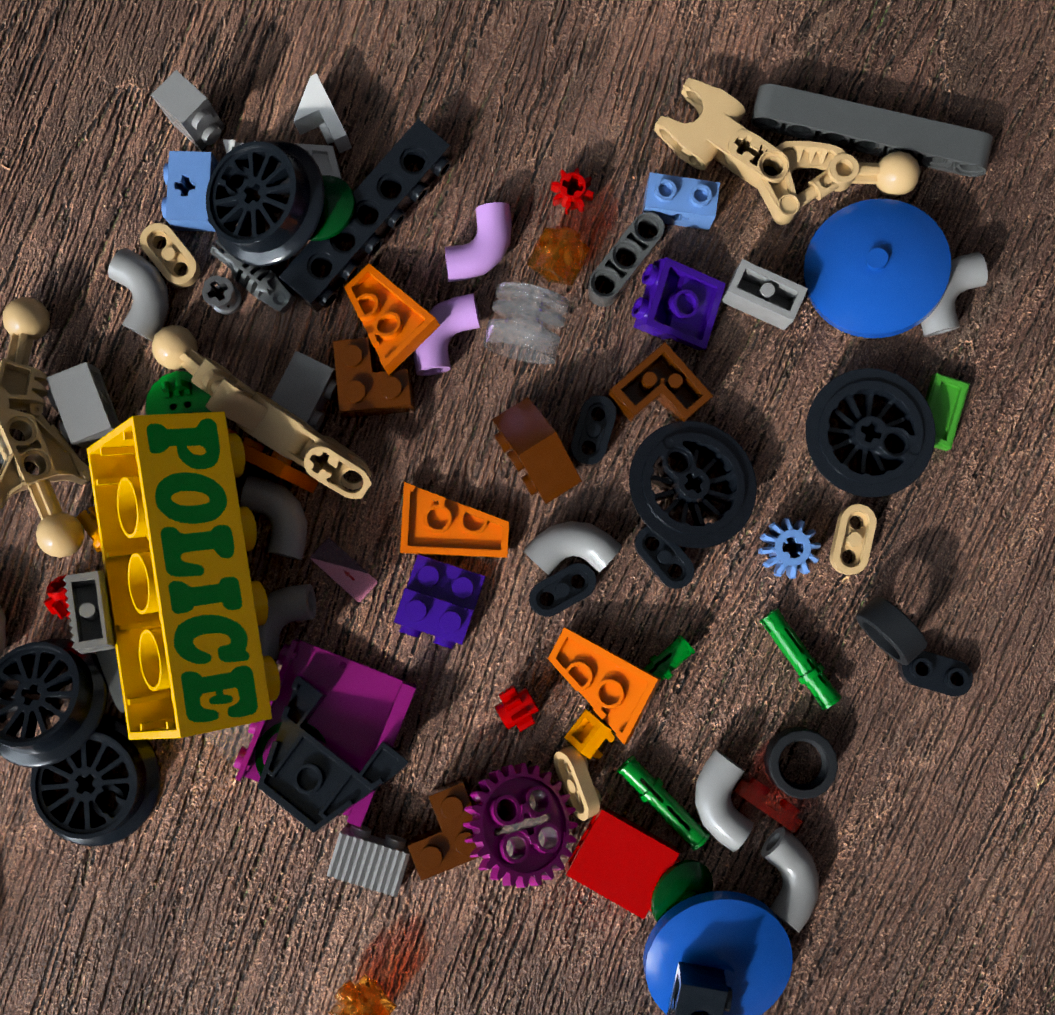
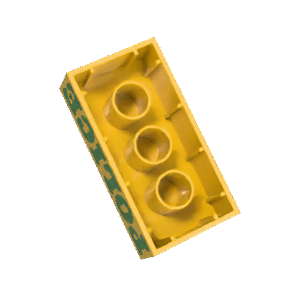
M225 411L132 416L87 448L129 740L184 738L272 719L270 701L276 700L279 696L280 676L273 658L269 655H262L258 626L264 625L267 621L268 599L263 585L259 581H251L247 552L252 551L255 547L257 529L251 510L248 507H239L235 478H239L243 474L245 467V451L242 440L236 433L228 434Z

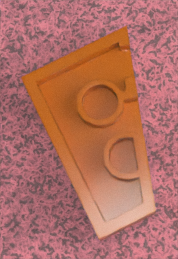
M369 263L344 286L388 375L440 326L433 315Z
M227 428V429H228V434H229V433H236V434H238L237 432H235V431H233V430ZM245 437L243 441L245 461L311 493L314 492L319 481L291 467L293 461L274 450L271 456L262 453L265 448L264 445Z
M404 482L400 553L508 558V521Z
M564 627L548 660L570 685L594 708L595 713L602 720H605L624 745L628 744L661 679L579 633Z

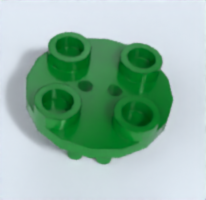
M175 371L162 376L152 385L146 397L145 411L147 415L211 412L206 407L211 396L193 384L191 381L193 375L189 372ZM190 402L191 406L186 408V404ZM176 404L177 408L172 410V406Z

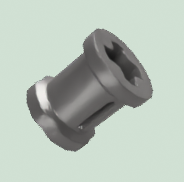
M215 275L209 277L204 282L202 289L203 299L216 312L222 315H230L239 309L242 303L241 293L228 278ZM224 290L225 298L220 301L219 293Z

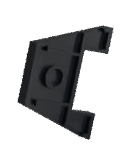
M297 675L292 685L293 692L288 706H285L281 716L282 723L276 741L272 742L257 787L314 833L320 831L407 768L412 761L389 743L382 741L363 769L359 771L304 727L327 695L303 676Z

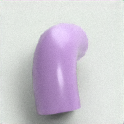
M493 202L478 206L475 209L477 219V234L475 238L467 244L445 246L448 282L463 281L485 275L501 262L511 242L512 218L509 204Z
M474 293L456 296L440 302L429 311L437 319L440 326L414 351L413 358L417 375L430 376L449 371L451 366L448 344L451 338L462 331L480 328Z

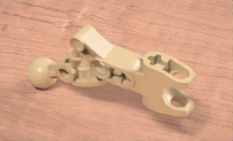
M688 78L684 83L681 94L696 109L699 117L694 122L682 123L670 117L661 116L655 123L654 131L680 159L698 170H705L711 161L715 159L731 172L757 188L774 222L779 225L789 224L798 210L813 199L821 200L833 191H844L851 184H876L877 188L885 195L892 197L906 195L918 184L921 172L918 161L910 153L902 151L889 153L881 158L878 163L858 162L852 155L846 154L840 147L821 142L785 141L774 147L754 132L739 124L746 114V110L736 98L722 89L692 78ZM741 149L745 150L742 155L737 153ZM758 158L759 160L757 162V165L755 166L752 163H754L755 159ZM763 167H773L778 175H767ZM817 168L824 171L808 182V188L796 194L792 179V172L794 170Z
M170 325L163 327L154 335L152 353L157 362L167 369L179 370L184 368L193 375L191 379L193 384L211 396L206 404L207 409L211 412L225 411L226 418L236 422L246 433L285 458L295 461L304 467L311 477L342 496L350 499L363 498L372 484L370 479L372 473L366 461L335 439L323 436L307 422L269 397L255 392L221 364L210 358H204L198 353L196 338L187 328ZM323 452L329 455L328 458L324 457L321 461L316 459V456H321ZM352 470L359 473L362 478L356 482H351L345 479L343 475ZM346 488L352 489V490H355V489H358V490H356V491H349V490H347Z

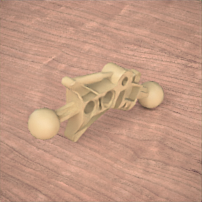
M20 297L8 303L3 311V325L11 338L6 359L2 358L0 361V452L4 459L0 470V510L4 507L9 497L18 492L29 490L41 518L36 531L38 546L44 553L53 557H68L76 553L82 546L84 529L76 517L63 513L51 482L66 480L86 485L91 481L90 469L74 452L55 425H50L42 415L43 407L45 406V401L42 397H45L48 392L44 387L48 385L46 379L48 376L39 369L28 366L33 341L42 338L50 327V315L44 304L30 297ZM17 410H27V413L20 412ZM9 429L20 430L25 436V441H18L12 438ZM24 462L34 463L39 469V475L27 472L24 468Z

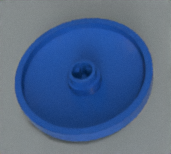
M893 199L859 201L835 212L815 232L808 245L804 260L805 287L808 288L807 295L817 313L836 329L862 338L891 337L919 325L933 313L941 302L951 273L950 248L938 224L919 208Z
M712 891L681 901L658 920L645 945L643 968L650 994L666 1015L678 961L724 969L726 984L732 988V1003L730 1011H724L723 1015H762L778 1000L786 988L792 971L793 953L789 937L780 919L767 905L743 893Z

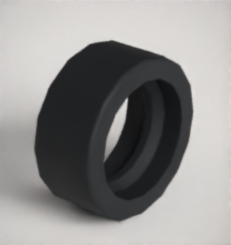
M875 597L856 615L859 625L886 654L902 665H909L927 647L928 642L919 628L899 608L882 597Z
M803 727L784 729L772 738L767 745L764 755L765 771L772 784L788 796L798 799L816 798L826 792L835 781L838 770L836 752L826 738L813 730ZM797 741L812 744L821 755L822 765L820 773L814 780L805 784L790 782L780 770L779 760L782 751L786 746Z

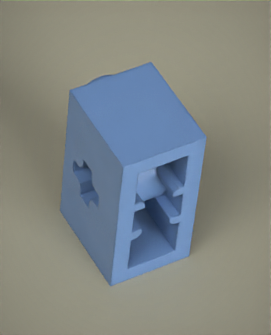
M169 151V162L165 163L163 168L164 181L167 185V197L162 199L161 209L164 219L176 231L216 232L206 210L208 183L215 167L219 163L212 152Z
M650 172L645 188L642 213L653 212L659 215L664 224L709 230L716 217L720 182Z

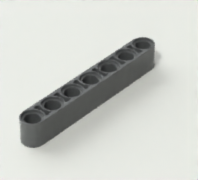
M764 84L758 88L751 118V124L761 130L813 142L836 145L840 148L879 157L902 151L910 153L918 161L919 166L968 177H978L986 174L994 139L992 135L983 131L777 84Z

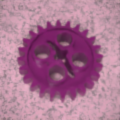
M526 763L517 764L515 767L511 764L501 767V771L489 772L490 780L483 779L478 782L483 792L475 791L470 793L476 805L465 807V811L473 815L472 821L464 822L463 827L472 829L473 834L464 840L465 843L476 844V848L470 856L471 858L482 856L483 860L478 869L482 871L492 868L490 879L500 880L502 878L503 886H514L516 884L517 888H526L529 884L531 886L542 885V879L552 880L554 878L553 870H563L565 868L560 857L567 858L572 856L570 850L566 848L567 843H575L577 841L575 837L569 834V829L578 827V823L569 821L568 817L576 809L572 807L566 808L565 802L570 798V794L560 795L558 791L562 786V782L558 781L550 784L552 773L549 771L539 775L540 770L537 765L527 769ZM531 794L534 797L536 803L534 810L531 808L529 803V798ZM498 803L504 808L503 819L497 813ZM544 814L548 816V820L545 822L525 826L516 831L505 832L498 836L494 835L496 828L520 823L526 819L537 818ZM540 831L545 838L543 847L540 845L538 837ZM508 840H510L513 845V854L511 857L508 855L506 851V845Z

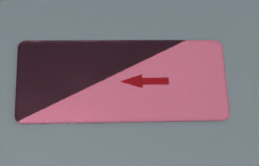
M327 538L310 557L313 562L357 602H361L377 584V580L330 538Z

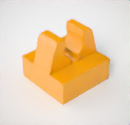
M585 709L564 737L588 759H591V757L600 759L603 754L598 748L603 741L607 739L612 743L615 740L611 732L612 730L587 709Z

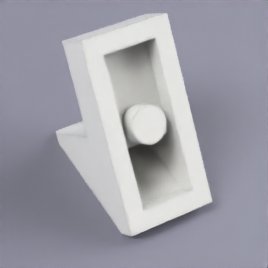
M317 73L310 76L297 109L294 124L300 135L319 127L327 144L329 145L334 142L340 154L352 148L348 136Z

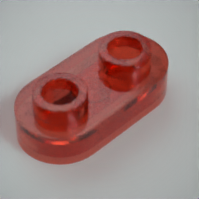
M753 777L749 783L741 779L734 790L741 797L793 833H796L803 823V820L797 817L801 810L784 798L777 803L768 797L770 789Z

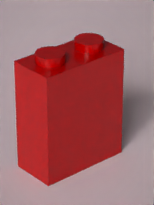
M600 804L599 812L591 818L572 856L569 858L565 866V872L568 877L638 917L645 919L648 911L652 912L651 899L656 884L670 867L680 862V859L677 858L680 853L671 843Z

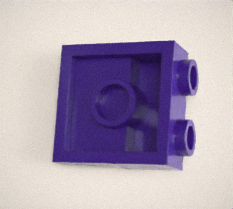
M668 257L649 264L642 276V283L646 285L643 297H639L632 308V317L636 318L634 328L663 340L670 338L696 350H706L726 283Z
M418 554L394 619V623L401 625L399 632L420 638L421 632L435 636L433 643L450 649H454L456 643L463 645L486 576Z

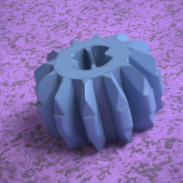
M790 518L782 519L781 527L775 522L769 525L772 535L761 534L760 539L767 543L768 547L759 548L758 554H769L770 558L763 562V566L768 568L776 564L774 576L781 577L786 570L788 578L795 579L797 577V569L802 574L810 572L807 562L818 563L819 558L812 554L811 550L820 549L821 544L818 542L810 543L809 539L816 534V531L810 529L803 533L805 527L803 520H798L793 526ZM788 543L789 545H795L796 552H783L782 547Z

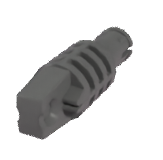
M218 238L215 243L221 248L218 249L212 245L210 253L231 269L234 280L259 301L266 303L279 312L286 313L297 297L282 282L279 276L267 266H252L235 259L226 251Z

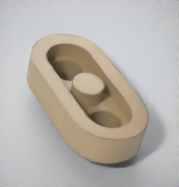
M153 223L142 231L140 236L142 250L172 285L186 288L198 280L200 275L198 261L170 227L162 223ZM166 240V246L162 249H157L158 242ZM182 266H187V273L185 275L179 276V268Z
M854 504L848 506L838 516L830 550V563L841 574L852 575L860 573L868 564L877 519L874 512L866 505ZM853 516L857 517L860 521L858 529H854L850 525V519ZM844 551H849L852 554V561L849 564L845 563L842 559Z
M572 746L554 754V766L559 780L562 782L564 793L570 794L567 802L569 807L576 809L574 815L582 821L597 815L600 810L601 796L593 785L588 771L586 756Z

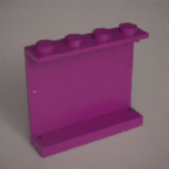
M297 638L292 640L291 645L284 643L276 664L282 667L279 672V696L276 700L270 701L272 719L250 724L248 733L253 734L249 747L242 746L233 767L238 768L239 771L235 780L241 781L244 777L259 782L260 775L255 763L258 742L268 729L282 722L281 716L285 706H288L293 692L292 685L297 675L303 676L327 695L307 723L318 729L325 738L327 745L359 771L363 769L382 741H386L391 746L394 745L415 693L416 685ZM278 733L274 734L265 745L263 751L264 765L272 742L276 741ZM375 791L343 813L348 816V823L361 827Z

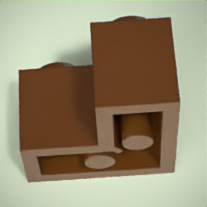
M369 337L333 341L339 412L345 418L415 412L413 382L408 369L394 370L390 375L386 371L377 372L375 350Z
M664 342L613 386L608 397L630 422L634 421L657 400L677 422H685L707 404L713 395L668 344Z
M528 397L492 419L499 431L493 435L503 452H508L507 456L518 472L522 469L524 470L526 475L522 476L521 480L531 496L538 493L545 504L582 482L557 432Z
M466 777L432 789L428 796L440 826L413 836L408 844V849L421 881L479 858H471L470 856L476 848V844L465 843L464 840L473 834L472 829L463 827L464 822L472 821L473 815L465 811V807L476 805V802L470 796L471 790Z

